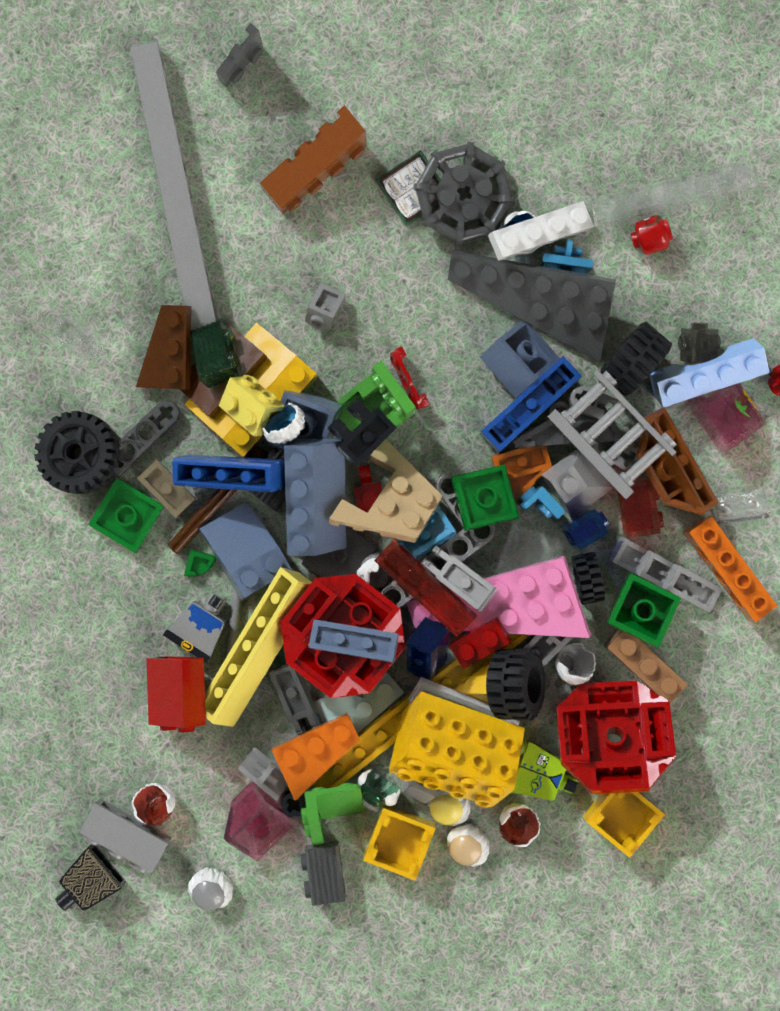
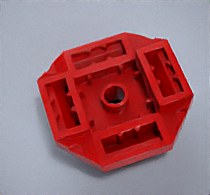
M637 680L580 684L556 708L561 765L591 794L648 792L675 760L676 750L670 701L662 696H658L650 688ZM610 734L618 735L621 741L613 743L608 740L607 736Z

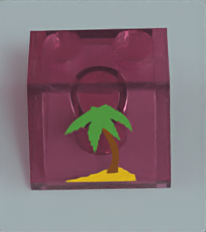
M740 383L718 389L690 407L719 453L729 451L766 424V421Z

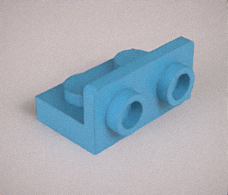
M533 486L520 496V499L523 501L519 504L521 509L526 510L537 501L538 504L535 507L545 518L552 517L558 519L566 512L543 486L537 489Z
M438 505L415 543L395 540L411 564L432 551L435 545L438 547L457 535V532Z

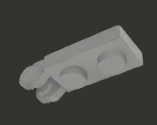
M435 545L432 551L447 563L441 570L425 559L421 564L435 574L436 579L479 612H482L498 589L453 555L449 556Z

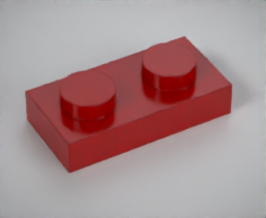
M495 617L452 641L449 647L464 669L510 644L512 640L498 617Z

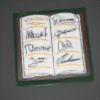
M421 150L376 179V184L405 227L422 217L417 194L413 190L414 183L418 182L429 162ZM436 172L429 183L430 185L437 186L440 181V177ZM428 194L433 210L439 205L435 194Z

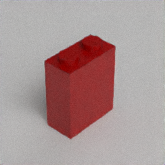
M180 656L146 658L148 725L160 726L161 731H171L178 728L180 733L194 732L196 726L206 725L204 658Z

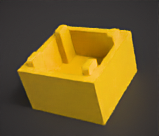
M640 792L605 793L598 796L584 813L583 818L590 826L630 858L665 814Z
M383 803L365 849L363 861L416 881L436 829L435 822Z

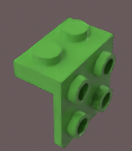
M343 783L339 787H317L311 791L304 792L306 808H301L302 821L306 837L312 838L313 847L324 845L322 819L364 812L361 786L359 784Z

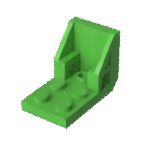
M382 361L372 367L373 374L336 402L343 405L339 419L344 422L351 432L361 421L352 416L346 408L357 399L362 401L370 412L378 407L396 427L400 426L415 413V405Z

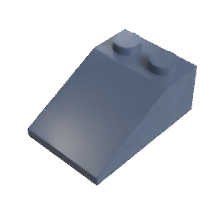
M248 502L199 529L240 600L270 584L280 567L292 570L279 546Z

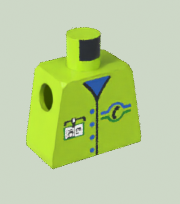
M527 738L520 755L515 788L512 792L554 801L558 790L573 795L578 781L574 777L565 774L566 769L561 765L560 757Z

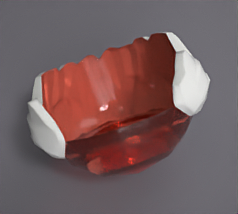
M159 783L146 784L144 788L135 793L132 800L135 818L145 825L157 826L163 824L169 819L175 806L173 791Z
M512 803L504 807L501 812L499 832L507 843L513 844L516 847H526L539 835L541 823L538 821L537 813L533 812L532 807H529L527 804Z

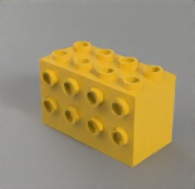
M421 691L402 711L389 772L396 774L401 780H413L422 783L428 789H440L448 792L454 798L472 800L480 807H493L514 791L525 728Z

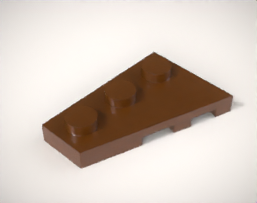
M161 305L136 387L190 389L191 306Z

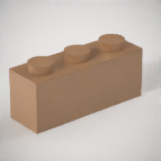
M618 629L603 645L641 682L658 696H662L670 701V704L688 685L640 639Z

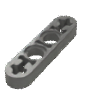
M167 400L161 401L119 440L120 446L117 447L118 450L124 444L129 443L134 446L135 454L130 459H124L121 454L120 457H117V460L124 463V466L122 468L120 465L118 468L114 467L113 472L115 475L113 478L107 479L108 483L114 482L116 478H119L179 420L180 410L176 404ZM163 407L167 409L172 407L171 414L173 418L171 420L164 418L160 422L164 427L160 430L159 426L151 421L150 418L154 416L158 420L163 415L161 411ZM147 424L153 426L155 434L150 440H144L140 436V429Z

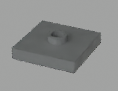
M346 527V548L316 556H306L301 564L322 577L357 574L362 561L372 554L377 546Z

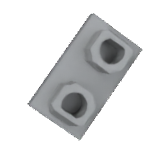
M256 747L238 767L241 773L276 801L288 786L279 766Z

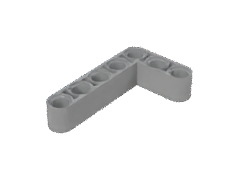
M445 474L437 481L436 489L443 495L442 500L463 527L461 516L457 509L458 504L455 492L448 495L441 489L442 481L451 479L455 475ZM493 525L488 526V536L484 539H479L475 536L474 529L464 531L463 527L457 535L440 545L439 548L449 556L453 555L462 562L493 538L495 528ZM461 539L466 542L467 550L464 554L456 555L453 553L452 544L455 540ZM432 551L385 586L381 594L385 596L386 592L390 589L398 590L401 594V599L395 605L400 608L438 580L435 578V574L421 564L424 559L430 561L432 557L436 556ZM417 572L422 575L423 582L420 587L412 588L408 585L407 578L411 573Z

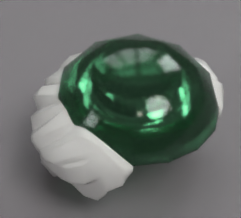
M369 769L358 777L362 798L368 804L381 808L393 806L397 803L400 789L389 780H385L384 776H380L375 770Z

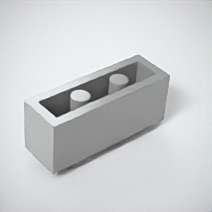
M99 799L94 804L79 831L80 834L84 835V840L95 846L100 844L109 849L108 853L118 859H123L124 857L133 862L132 866L135 869L144 873L147 871L152 873L172 839L151 826L140 823L133 816L102 799Z

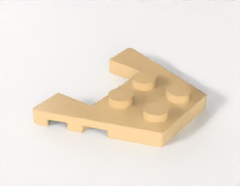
M385 439L373 451L370 461L393 473L373 506L367 513L342 499L329 518V524L338 527L339 524L353 527V530L361 532L369 530L380 533V536L415 543L441 502L443 495Z

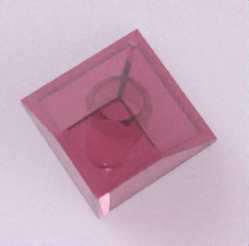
M251 781L231 802L224 840L255 861H258L296 822L292 817L287 816L283 812L282 807L268 793Z

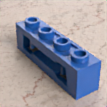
M562 356L481 430L480 435L499 454L581 379L582 375Z

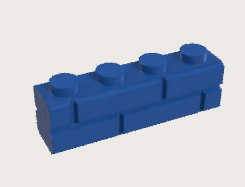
M188 454L182 457H175L172 461L174 486L274 492L285 488L284 460Z

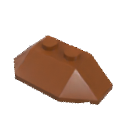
M665 407L645 417V420L660 435L666 432L677 444L673 448L677 452L673 457L666 450L645 470L662 502L665 505L699 515L704 514L719 503ZM647 430L640 437L636 454L639 460L658 443Z

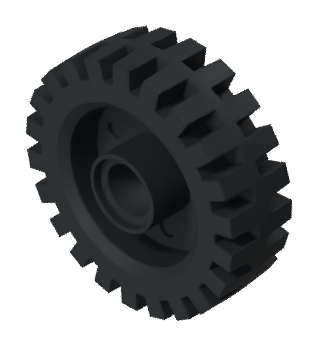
M86 412L61 413V417H53L51 424L46 423L44 425L45 432L39 433L37 438L41 439L40 443H35V449L38 450V454H34L35 461L39 462L36 466L38 471L43 473L41 475L43 479L48 481L51 486L72 494H89L90 491L95 492L99 490V486H105L108 483L107 479L113 478L115 475L113 469L114 467L118 468L119 462L117 457H120L121 451L117 449L120 444L119 440L115 438L114 430L99 417ZM81 447L82 453L79 458L75 459L74 451L76 448Z

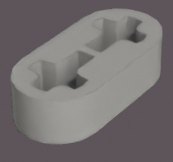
M580 386L574 389L569 397L570 406L572 407L578 401L575 395H581L582 392L587 393L591 388ZM602 393L594 401V404L586 408L581 414L599 420L604 416V410L597 408V404L606 406L608 403H611L613 407L619 401Z

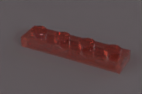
M395 538L374 560L456 637L476 618L477 614L447 586L436 579V576Z

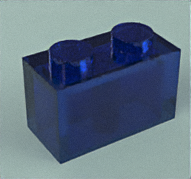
M591 509L562 524L560 528L572 549L582 550L608 535L609 532L606 528L610 525L602 512L598 513L595 509Z
M425 617L407 640L406 670L419 678L423 677L432 681L447 661L449 629L442 623Z

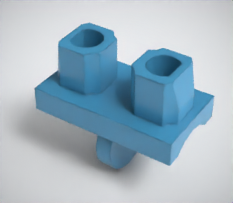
M567 239L565 246L555 245L554 253L563 254L564 256L544 253L543 258L541 257L540 266L588 274L592 269L593 260L571 257H581L582 249L572 248L573 240Z

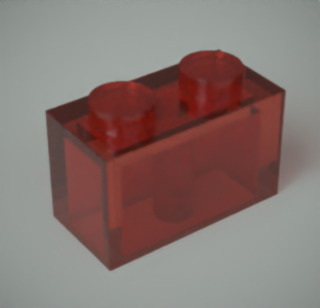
M650 479L633 481L635 484L631 488L635 492L627 499L617 491L624 538L661 534L660 528L664 527L662 512L657 510L656 500H660V496Z

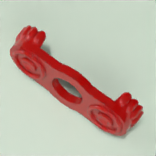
M400 346L390 353L391 363L416 410L429 406V401L426 398V394L418 395L412 379L402 362V359L407 354L403 347Z

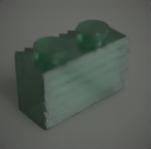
M216 320V322H211V324L191 330L198 380L206 387L211 388L229 381L230 377H239L237 367H240V361L233 346L236 343V337L230 327L227 328L220 320Z

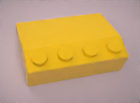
M258 323L244 336L268 357L252 376L258 380L263 388L274 393L277 400L281 401L285 390L305 393L318 378L316 372ZM191 399L184 404L244 458L265 438L264 432L262 436L254 437L223 409L212 419ZM277 412L271 413L268 422L271 420L273 416L276 415Z

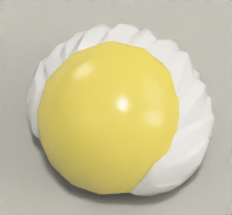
M440 789L437 796L428 802L432 817L442 825L458 826L466 822L470 814L471 805L469 799L454 798L448 792Z

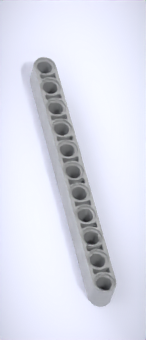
M158 41L131 46L184 306H191V336L196 338L219 333L217 314L160 45Z

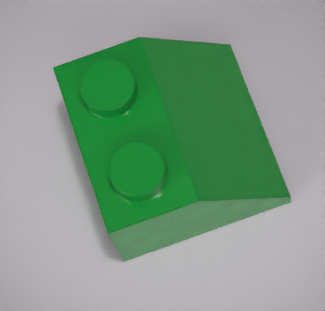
M630 573L624 578L614 599L607 624L659 648L681 597Z

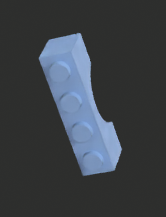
M752 338L728 346L721 356L708 362L695 365L672 364L654 370L649 377L654 397L663 407L770 372L764 347Z

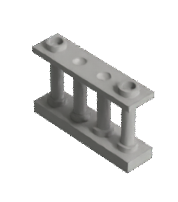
M596 370L593 374L600 380L568 411L564 410L560 413L555 409L547 417L612 486L627 499L635 492L631 488L635 484L633 481L666 450L673 457L677 453L673 449L677 444L666 432L660 435L614 387L618 382L607 371L601 374ZM608 389L619 402L587 432L584 430L579 433L573 427L576 423L575 419ZM628 410L639 422L606 453L602 451L599 454L592 447L596 443L594 440L624 411ZM647 430L658 443L626 473L621 472L618 474L611 467L615 463L614 460Z

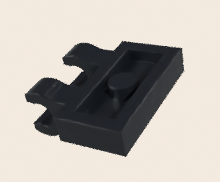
M357 399L346 408L352 416L361 421L352 432L339 418L327 427L335 437L342 441L336 448L355 467H359L397 428L378 407L370 412L363 402Z

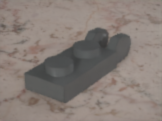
M288 664L271 669L269 676L289 722H292L297 735L299 736L309 731L303 719L304 717H307L312 729L322 725L323 722L320 715L316 712V706L303 676Z

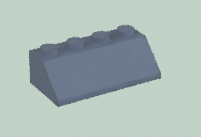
M295 438L284 445L287 555L316 556L347 547L346 525L339 524L338 527L329 524V518L342 499L346 501L345 456L336 448L342 442L340 439Z

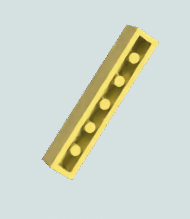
M280 567L205 692L206 718L212 724L235 726L282 648L283 635L280 622L312 583L301 573Z

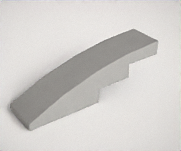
M620 537L608 560L708 613H711L722 591V588L624 537Z

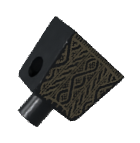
M90 844L59 880L60 885L65 890L55 900L64 911L75 903L81 910L85 911L118 892L125 885L126 881L99 848Z

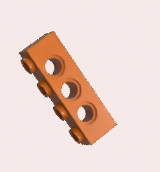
M712 516L703 517L683 532L747 621L756 623L778 607Z

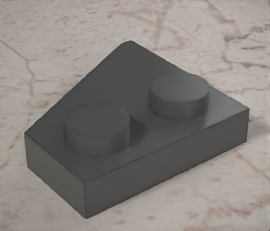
M252 23L245 29L249 36L240 46L238 44L234 45L227 58L216 71L219 81L226 87L231 82L237 83L244 74L243 69L250 62L255 63L263 53V50H261L263 44L260 32Z

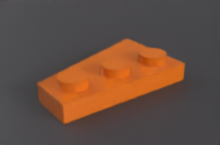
M345 713L272 748L273 755L294 800L296 801L360 739L348 713Z

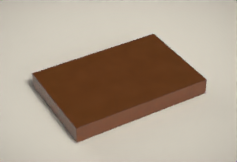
M229 325L191 367L190 389L180 390L210 418L214 419L222 410L219 407V403L230 377L252 376L268 357L233 326Z

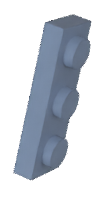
M314 619L308 648L394 663L399 634Z

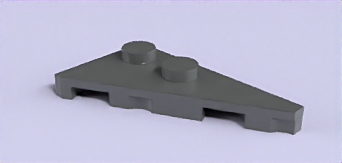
M597 404L596 407L604 410L605 415L608 412L606 407ZM580 414L575 419L576 423L573 427L579 433L584 430L587 432L598 420ZM550 419L512 441L515 448L573 444ZM613 422L594 441H618L623 436L615 422Z

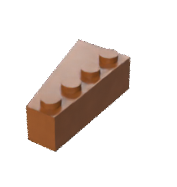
M345 105L337 111L340 117L334 123L325 122L318 129L319 132L313 142L311 140L305 141L298 147L294 153L295 159L292 161L290 158L285 159L260 182L262 190L282 214L287 210L289 212L296 210L302 204L301 199L308 193L313 195L318 192L323 186L322 182L327 177L331 176L334 178L345 168L343 164L351 158L352 160L358 159L366 151L364 148L367 145L366 131Z

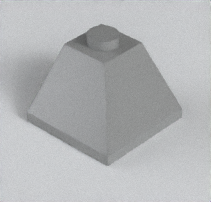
M578 449L541 474L571 519L614 489L612 484Z

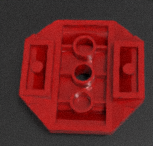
M357 574L315 578L280 622L286 664L329 698L370 694L393 663L308 648L314 619L398 633L399 639L395 661L405 649L401 608Z

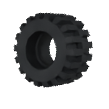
M647 321L641 323L606 361L600 373L603 374L607 371L618 382L614 387L624 396L632 394L666 357L672 343Z
M500 649L493 654L487 671L486 693L490 710L495 718L532 721L538 716L545 695V673L541 658L535 650Z

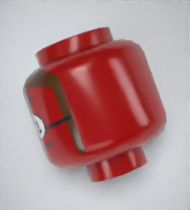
M654 215L637 221L635 232L630 233L634 248H640L645 255L667 249L670 240H673L668 219L663 220L660 215Z

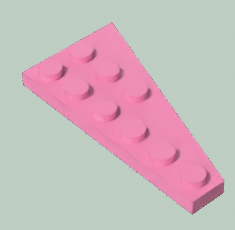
M565 556L484 578L498 591L482 612H479L449 588L413 598L406 603L414 627L420 629L472 631L498 617L509 634L590 638L591 636Z

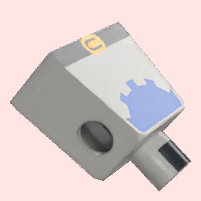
M215 593L211 594L205 605L196 600L192 601L168 627L163 636L194 656L204 658L205 663H209L213 658L228 622L218 615L226 601Z

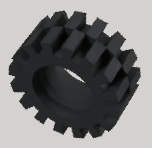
M589 552L572 556V571L581 604L604 601L605 589L596 553Z

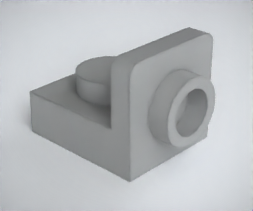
M320 283L308 306L305 322L315 329L330 332L346 293Z

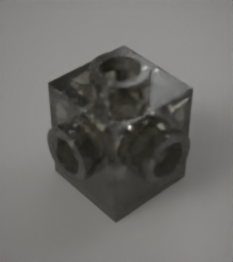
M691 323V328H681V335L678 338L680 361L704 363L717 358L721 345L718 329L708 328V323Z

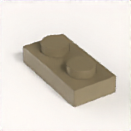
M158 459L137 478L175 518H178L196 500L185 486H174L173 474Z

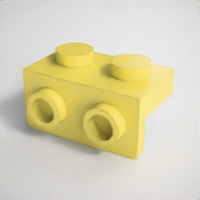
M250 375L230 377L219 403V407L254 437L262 436V428L266 427L271 413L282 411L284 405L276 399L277 397L274 393L267 391L259 384L256 378Z

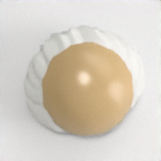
M472 823L460 824L452 829L447 837L449 853L456 863L475 867L487 860L490 849L487 834L483 833L482 828H479L477 825L474 826Z

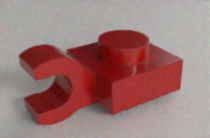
M369 465L358 467L362 486L354 487L357 507L368 513L382 492L381 482L372 483Z

